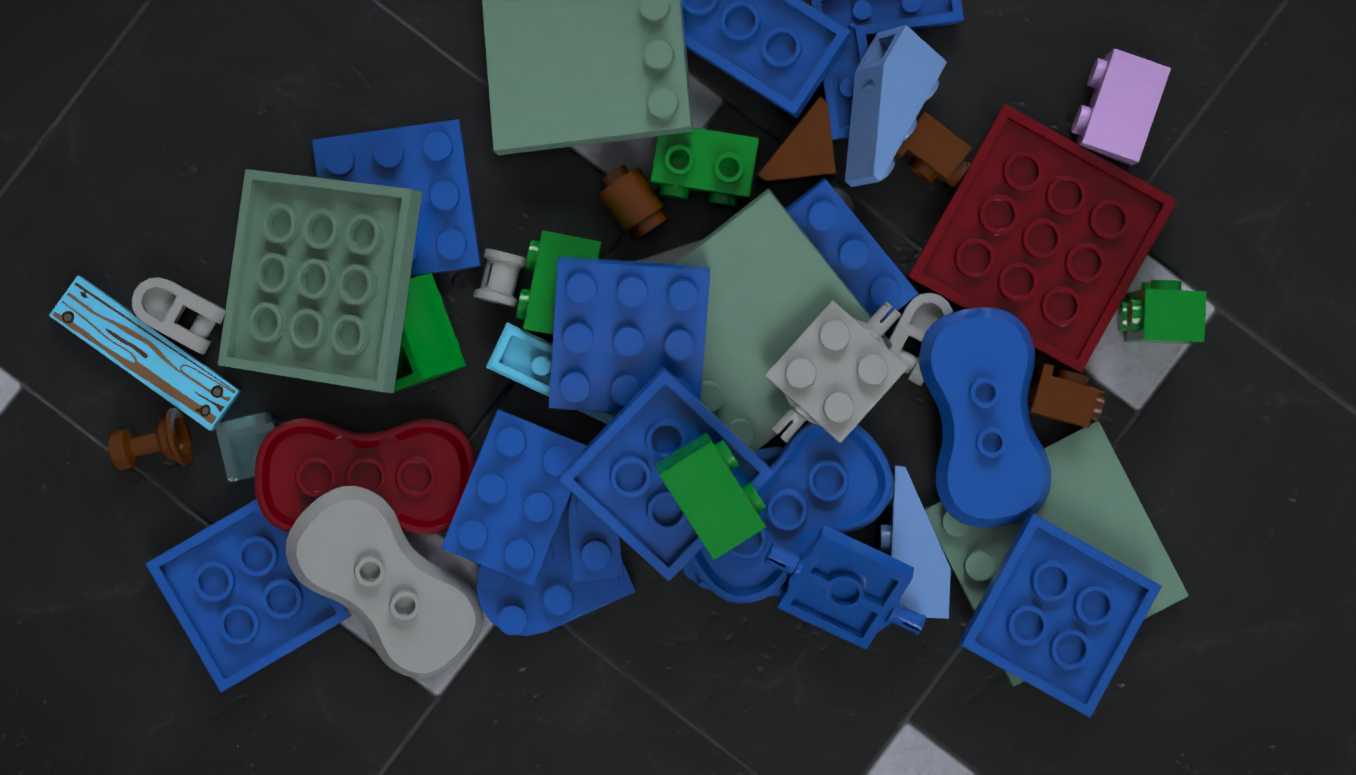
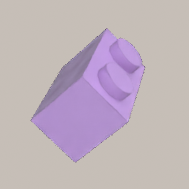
M1113 49L1109 52L1104 60L1097 58L1087 86L1094 88L1088 106H1080L1071 133L1078 135L1076 144L1099 157L1128 167L1138 163L1171 68L1118 49Z

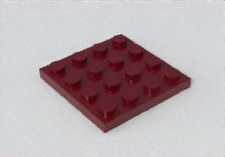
M1004 104L906 278L935 294L941 295L944 299L963 310L995 308L1010 312L1020 319L1027 328L1035 350L1080 374L1083 372L1178 200Z

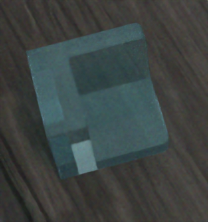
M263 412L215 424L228 482L254 477L259 447L264 437L275 428L271 412Z

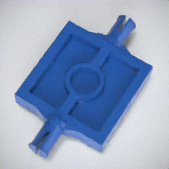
M826 525L822 526L811 546L799 556L776 546L774 543L770 545L765 555L764 563H768L790 574L789 581L779 596L777 608L867 650L876 634L891 622L916 635L920 633L924 626L925 615L900 605L901 596L913 579L914 567Z

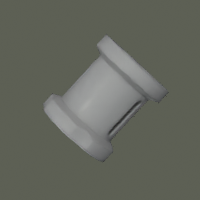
M485 249L484 257L487 259L481 286L479 289L474 290L473 297L516 308L518 300L514 297L520 269L525 267L527 259L498 250Z

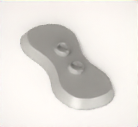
M341 486L330 490L311 503L290 529L286 539L285 553L293 574L308 589L344 605L355 614L364 625L377 654L392 670L412 678H429L455 664L474 644L481 631L484 615L476 591L470 583L456 573L439 567L423 558L407 541L392 508L378 494L358 486Z

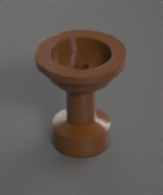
M178 408L168 410L166 417L158 423L157 432L133 437L128 429L109 434L108 446L114 466L119 471L136 467L138 456L160 451L168 460L177 461L181 466L190 465L193 460V443L186 418Z

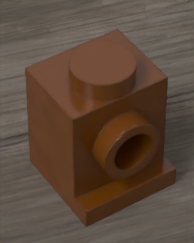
M924 112L918 118L917 126L913 133L902 142L894 159L898 161L903 155H906L911 159L908 167L920 178L928 183H932L934 179H937L940 183L946 182L953 188L971 165L964 158L972 147L927 112Z
M1045 363L1037 364L1028 395L1029 413L1081 428H1089L1091 419L1096 421L1099 419L1103 410L1106 393L1099 391L1100 389L1086 386L1089 377L1062 369L1059 370L1058 377L1052 376L1054 366Z

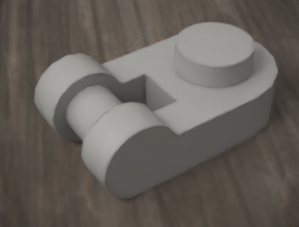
M160 277L149 278L141 282L134 290L132 297V308L139 320L203 355L211 343L208 337L216 323H222L226 310L171 280ZM186 307L199 313L190 329L178 324Z
M924 293L910 300L889 337L893 346L888 350L908 367L904 372L908 374L907 380L919 386L924 382L919 366V356L916 357L902 348L908 336L922 343L926 331L935 321L953 313L949 302L941 295Z

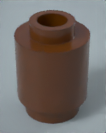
M624 164L600 180L605 189L598 196L623 233L629 231L635 241L668 219L661 210L665 205L639 167L629 171Z

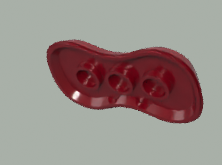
M294 419L275 427L264 437L255 462V494L263 516L271 525L289 533L301 513L323 494L341 486H358L382 497L394 511L402 530L418 535H434L448 531L475 466V458L466 436L449 423L439 420L419 419L382 432L359 433L351 432L320 420Z

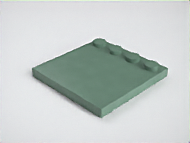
M482 0L493 151L497 155L694 132L682 0Z
M245 169L218 365L378 392L394 393L422 191Z
M769 188L673 263L677 265L710 267L701 402L755 452L777 435L771 427H774L791 408L784 393L765 377L769 370L832 300L852 318L867 323L871 316ZM884 333L881 337L887 348L890 349L893 346L892 342ZM789 421V423L781 430V432L789 425H791L792 421Z
M1094 420L1090 423L1089 428H1079L1044 446L1043 448L1051 467V485L1045 503L1035 514L1161 585L1162 587L1145 619L1188 597L1189 595L1099 421ZM940 500L924 508L949 566L973 612H975L1025 520L1007 526L992 528L969 526L953 518ZM1004 670L1013 687L1024 682Z

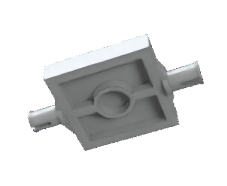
M832 300L765 375L768 380L784 393L791 406L774 427H771L778 435L789 421H792V424L780 436L786 443L806 420L821 426L836 441L841 443L908 369L904 363L888 350L881 337L901 317V314L894 309L883 323H880V320L893 307L885 301L870 320L865 323L852 318Z

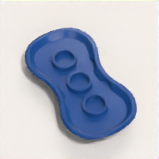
M972 308L943 316L935 321L926 331L919 353L921 374L939 409L942 422V444L935 475L938 496L947 512L960 523L982 528L1018 523L1025 520L1029 512L1035 514L1039 511L1046 501L1051 485L1050 463L1032 427L1028 409V394L1035 367V348L1032 338L1020 319L1010 312L1001 309Z
M810 422L801 427L790 438L779 457L770 466L774 474L756 491L767 507L758 513L766 528L713 560L705 546L689 560L699 578L712 592L728 602L738 604L762 600L773 594L790 575L768 563H764L765 555L772 543L799 556L811 546L823 525L844 534L867 526L883 512L892 495V472L883 451L875 440L858 424L841 443L836 441L821 426Z

